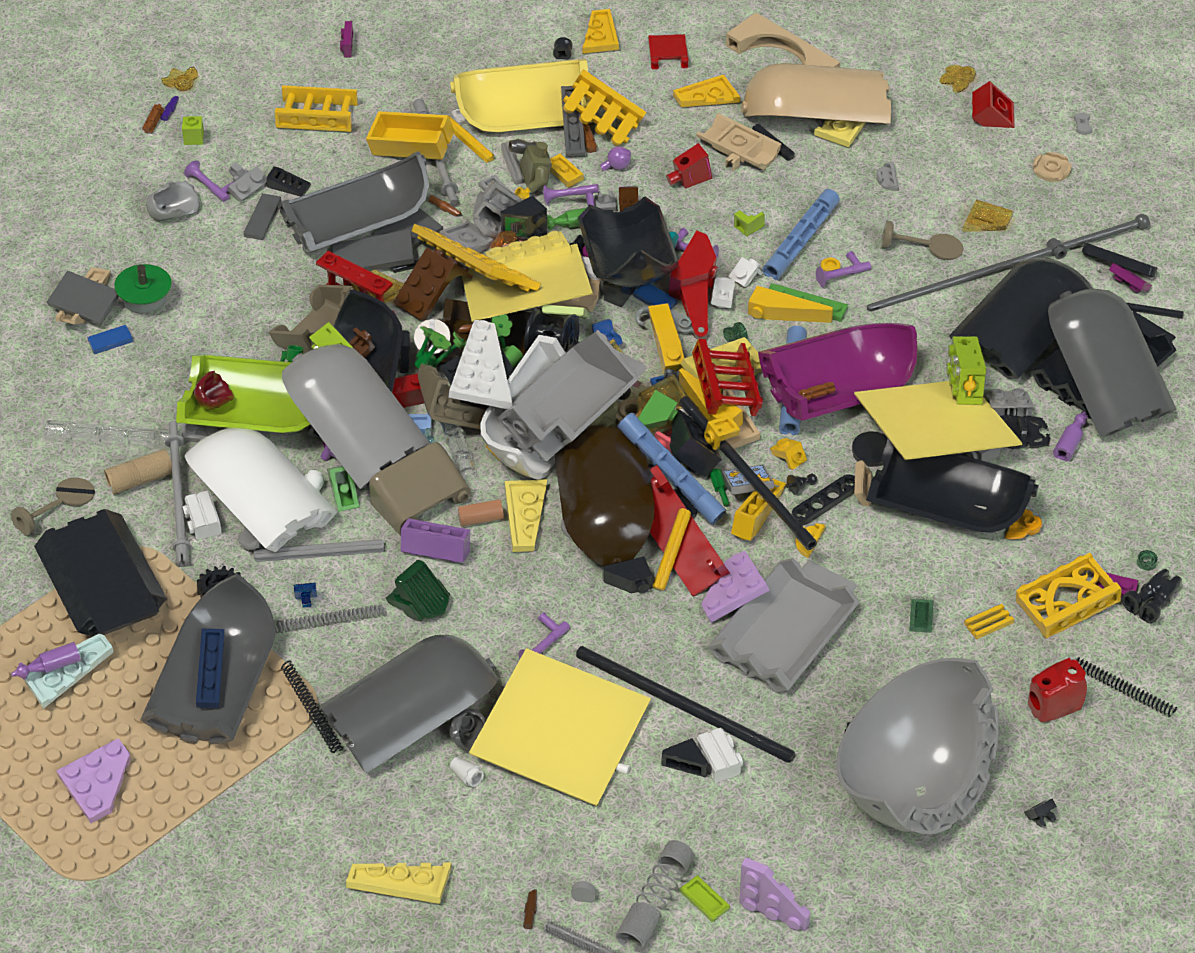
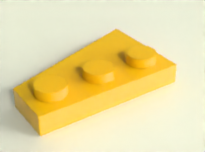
M593 10L588 24V31L585 35L582 54L619 50V42L611 10Z
M724 74L673 90V97L681 107L740 103L741 99Z

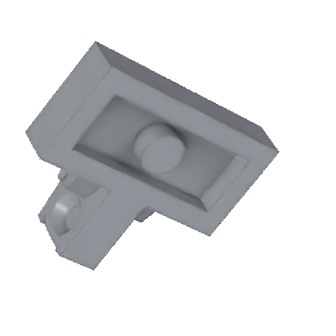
M237 162L230 166L228 172L233 176L234 183L228 186L227 190L240 203L267 184V176L257 166L250 171L246 168L243 169Z

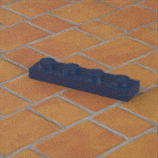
M202 628L196 708H219L225 629Z

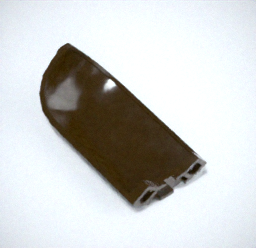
M604 424L587 427L588 430L582 431L572 442L563 446L555 454L562 518L566 531L575 545L587 557L604 567L632 560L642 549L654 520V499L646 455L617 427H604Z

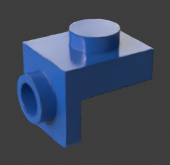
M610 319L592 324L593 333L599 330L600 333L608 338L609 343L614 349L616 346L623 344L621 336L613 330Z

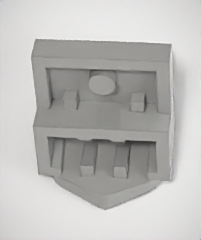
M492 180L484 192L480 191L477 195L472 215L473 222L484 236L499 237L501 235L500 211L523 201V199Z

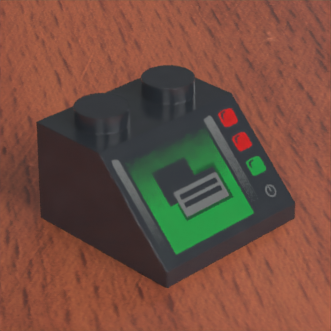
M534 196L500 211L501 240L503 242L504 240H508L509 243L526 241L533 236L541 237L547 235V208Z

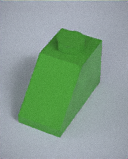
M655 390L638 419L648 429L665 426L668 420L672 422L678 412L676 410L677 402Z
M342 465L328 468L330 486L338 512L358 508L359 502L354 480Z

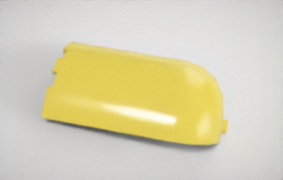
M576 59L461 72L453 76V82H450L451 93H455L461 114L471 125L483 131L504 132L563 126L561 86H572L583 69L588 72L587 60ZM584 96L581 100V105L585 108L590 99Z

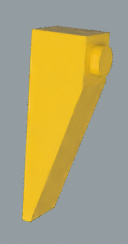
M756 286L748 301V314L754 318L766 320L831 323L833 307Z
M667 303L648 306L663 375L666 369L675 370L674 372L679 371V369L683 368L681 363L684 359V354L669 305Z
M679 369L680 386L709 421L730 415L738 427L743 425V410L736 405L722 404L716 415L708 414L699 379L685 369Z
M772 478L773 484L779 487L774 486L770 490L779 498L787 483ZM754 491L735 511L731 534L738 536L742 540L751 541L760 531L772 510L757 491Z

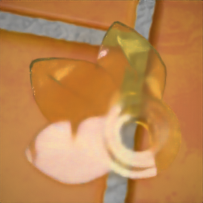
M950 65L945 68L947 73L941 76L939 83L952 84L953 92L959 93L965 90L969 83L975 79V69L971 66Z
M194 66L188 68L185 72L172 68L169 77L161 78V81L167 87H175L179 91H187L193 87V81L197 79L198 72Z

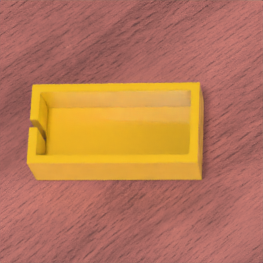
M378 111L366 141L372 155L408 157L419 151L426 159L443 160L448 148L447 144L450 143L455 131L449 115Z

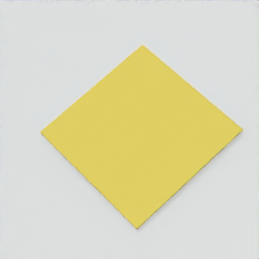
M570 245L571 253L514 268L541 283L538 291L530 288L528 292L518 288L517 285L513 284V286L501 282L502 280H492L484 274L475 271V269L469 268L468 273L473 275L472 279L464 275L461 276L472 322L593 294L578 245Z
M949 381L854 392V395L905 460L1022 445L1019 438L997 412L991 408L984 397L982 405L957 404L955 396H952V386L949 385Z
M526 648L469 754L597 806L651 698Z

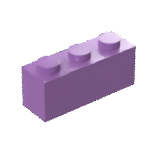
M408 518L401 528V551L411 555H424L432 559L440 558L454 563H463L470 553V529Z

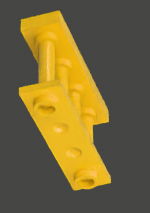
M282 85L283 102L286 103L284 108H275L276 128L352 131V115L348 111L350 105L358 106L357 89ZM293 103H304L303 109H293ZM312 103L323 104L322 110H311ZM331 103L333 105H342L341 111H330Z

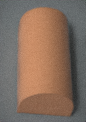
M501 500L458 507L460 526L504 519Z

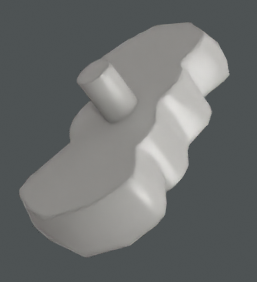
M1078 113L1074 116L1077 133L1082 135L1092 133V127L1089 126V114Z

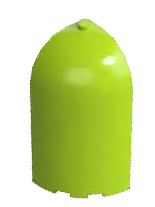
M207 354L192 356L191 372L188 380L192 385L190 390H185L182 398L177 401L176 423L280 433L299 431L310 425L288 394L282 380V371L292 362ZM215 370V373L220 374L222 379L229 385L234 399L219 408L209 410L198 404L194 397V389L196 383L207 372Z

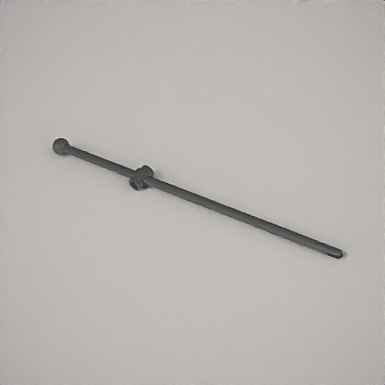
M1139 214L1132 221L1063 243L1056 238H1052L1047 242V248L868 304L867 311L872 312L1011 268L1025 259L1048 255L1062 259L1066 256L1067 249L1136 227L1145 229L1149 226L1150 220L1147 215Z

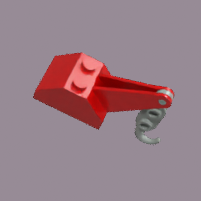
M696 230L680 257L678 267L670 275L668 295L679 300L681 299L686 313L685 316L670 309L677 332L681 334L693 333L696 339H706L708 337V289L714 287L718 267L716 266L717 257L708 235ZM642 306L635 313V320L641 326L645 324L641 321L640 316L644 313L649 314L648 306Z

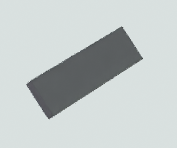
M262 193L245 228L244 237L257 240L264 239L278 209V204L281 202L280 196Z

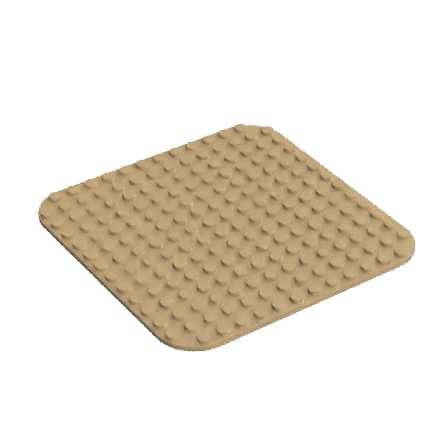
M139 546L167 597L166 601L159 608L158 614L104 635L112 645L113 653L44 709L24 680L18 676L12 677L11 673L16 670L21 662L28 666L41 653L71 642H75L77 645L92 636L77 632L56 589L0 625V818L52 870L71 880L92 881L115 873L304 733L313 723L309 713L304 708L305 706L302 705L296 692L291 687L292 685L289 684L281 670V666L285 661L272 649L234 740L221 744H210L206 740H198V743L180 740V735L169 731L165 735L140 720L186 617L201 599V596L197 595V583L164 554L149 547ZM300 675L302 682H305L304 685L307 686L306 689H309L308 692H311L310 696H313L318 706L316 692L311 684ZM119 738L130 753V763L125 769L124 779L119 793L116 794L112 813L90 824L58 777L56 770Z

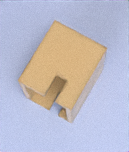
M734 153L726 158L725 168L732 163V171L740 166V156Z

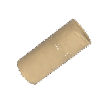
M161 449L143 457L135 458L132 461L130 460L104 469V474L108 486H112V494L115 495L171 475L172 463L166 449Z

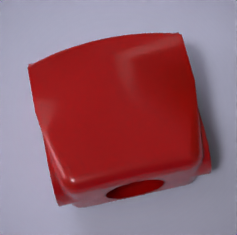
M1069 657L1051 665L1032 677L1028 706L1032 710L1033 716L1040 722L1056 720L1081 710L1087 694V682L1085 679L1086 672L1077 660H1071ZM1074 669L1076 673L1071 674L1068 672V670Z

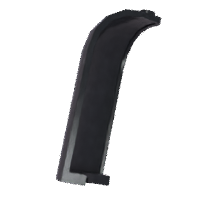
M646 196L634 205L624 208V211L621 212L603 210L590 204L577 218L593 273L598 279L606 283L621 287L648 285L666 277L678 267V258L661 208Z
M1047 257L1025 259L1009 271L956 327L949 337L951 339L952 337H978L981 352L990 358L988 360L990 364L996 367L1007 379L1020 378L1056 339L1050 325L1048 315L1049 304L1060 299V295L1064 292L1071 291L1073 294L1082 290L1092 289L1093 286L1077 270L1055 259Z
M350 290L338 312L333 327L348 343L356 336L353 332L355 327L361 332L365 330L371 335V342L375 348L365 359L392 393L403 340L402 325L397 315L384 302L360 291ZM310 424L307 435L322 439Z
M888 439L881 459V463L884 466L882 470L877 469L875 476L872 478L866 501L975 532L993 533L1009 528L1022 517L1031 497L1036 498L1039 485L1036 484L1037 479L1029 474L958 453L905 460ZM977 506H983V507H986L987 509H982V508L977 507Z

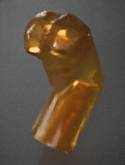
M514 231L500 232L490 248L502 247L505 244L515 242L517 239L516 233Z

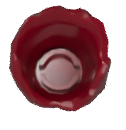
M215 370L207 372L196 383L194 397L203 408L209 410L216 409L234 399L229 385L222 379L220 374L215 373Z

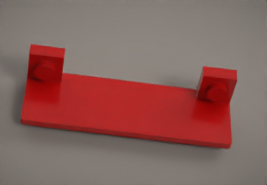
M656 465L650 469L654 475L651 478L654 520L650 533L664 553L680 508L686 509V507ZM690 516L673 568L691 595L696 596L730 572L693 517Z

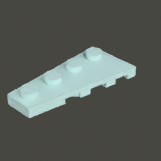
M97 634L76 645L81 661L49 673H29L24 682L43 709L113 653V647L104 635Z

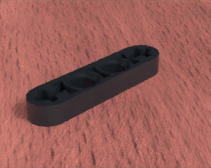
M1086 242L1081 251L1155 277L1158 269L1155 266Z
M846 474L794 507L792 515L802 526L807 525L854 494L855 476ZM836 493L839 496L836 498H830L828 494ZM820 503L823 507L817 509L812 507V504Z

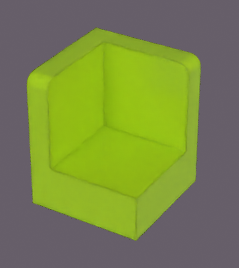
M741 210L734 213V227L746 237L764 227L765 214L763 212L755 216H747Z

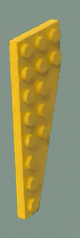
M417 224L413 225L411 231L418 234V239L426 241L427 244L454 257L455 260L465 263L466 266L475 269V271L484 274L486 277L495 281L497 279L502 280L501 282L513 286V284L517 285L518 288L528 292L530 288L538 291L541 283L515 269L512 270L507 265L492 260V258L469 247L466 249L461 243L453 241L436 231Z

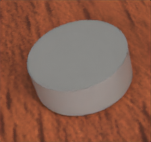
M579 881L572 886L571 897L575 901L588 903L594 901L596 888L593 884Z

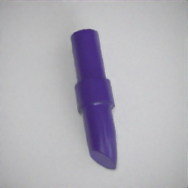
M178 96L172 97L170 102L167 103L160 117L161 120L167 121L171 113L174 112L179 100Z

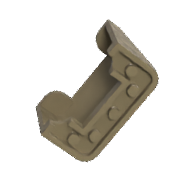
M319 284L313 289L309 297L313 310L292 331H289L285 325L275 326L269 332L273 342L285 349L289 345L301 346L304 348L303 355L313 350L311 348L313 343L309 337L328 322L332 326L334 325L338 312L348 292L354 290L353 287Z
M421 364L418 380L427 414L436 421L481 429L480 423L489 405L479 403L466 404L461 403L459 399L449 398L451 386H447L448 380L439 377L436 368Z
M433 442L379 471L369 482L371 505L400 536L401 528L408 518L418 520V515L449 498L455 504L466 502L471 496L468 484L444 447L438 442Z

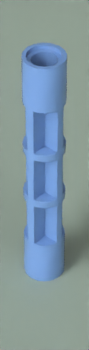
M825 189L763 266L762 271L765 276H771L774 280H778L839 203V195L834 190Z
M792 326L787 330L786 344L807 339V331L804 327ZM782 403L779 431L784 435H787V433L797 435L800 432L801 420L788 414L786 407Z
M633 413L628 414L619 423L617 428L652 461L654 466L657 465L661 472L673 483V486L679 489L711 525L724 516L727 510L679 463L671 452L650 433L651 431Z

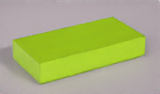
M698 875L680 888L679 892L711 922H714L730 909V905Z

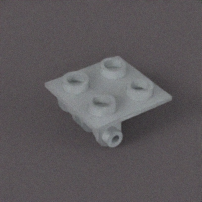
M1016 388L1012 391L992 389L991 392H986L991 408L999 416L1005 415V412L1006 415H1009L1010 408H1012V415L1032 416L1034 405L1028 392L1024 389Z

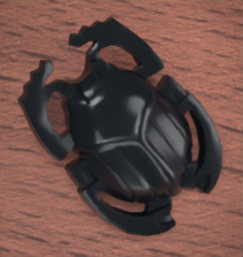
M1014 415L1000 416L1022 442V445L1005 448H1025L1027 443H1029V448H1039L1049 444L1050 434L1047 433L1045 437L1039 432L1042 426L1044 429L1048 428L1043 418ZM1042 438L1040 442H1034L1035 440Z

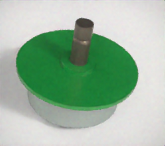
M139 264L126 268L117 276L114 283L115 291L122 299L123 304L129 310L138 313H148L162 307L172 286L171 277L167 271L151 264Z

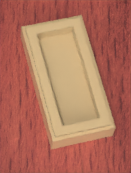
M858 461L855 464L854 495L862 506H871V502L866 501L872 480V472L864 461Z

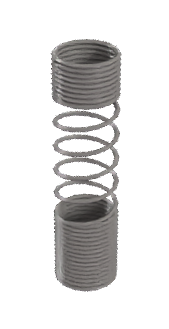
M678 840L667 842L658 858V865L653 867V874L648 876L647 884H644L642 887V893L636 897L637 903L631 906L616 933V938L622 946L627 947L626 945L630 941L628 939L634 936L640 942H638V946L634 947L635 949L633 950L638 952L644 949L662 915L655 906L638 902V899L643 895L646 901L651 903L645 895H652L664 902V907L657 906L659 909L667 907L666 902L661 897L652 893H644V888L649 886L652 892L656 893L650 885L659 886L670 894V897H663L664 899L672 898L670 890L660 885L662 883L655 875L670 879L676 887L668 888L671 890L677 889L678 885L675 880L683 879V875L694 859V852L687 844ZM673 860H677L681 863V866H679L681 867L679 868L680 870L673 867ZM658 866L664 874L667 873L662 869V867L666 871H669L668 869L672 868L676 870L677 873L675 874L681 875V877H673L672 879L667 875L654 872L656 867ZM654 876L659 884L649 883V879Z

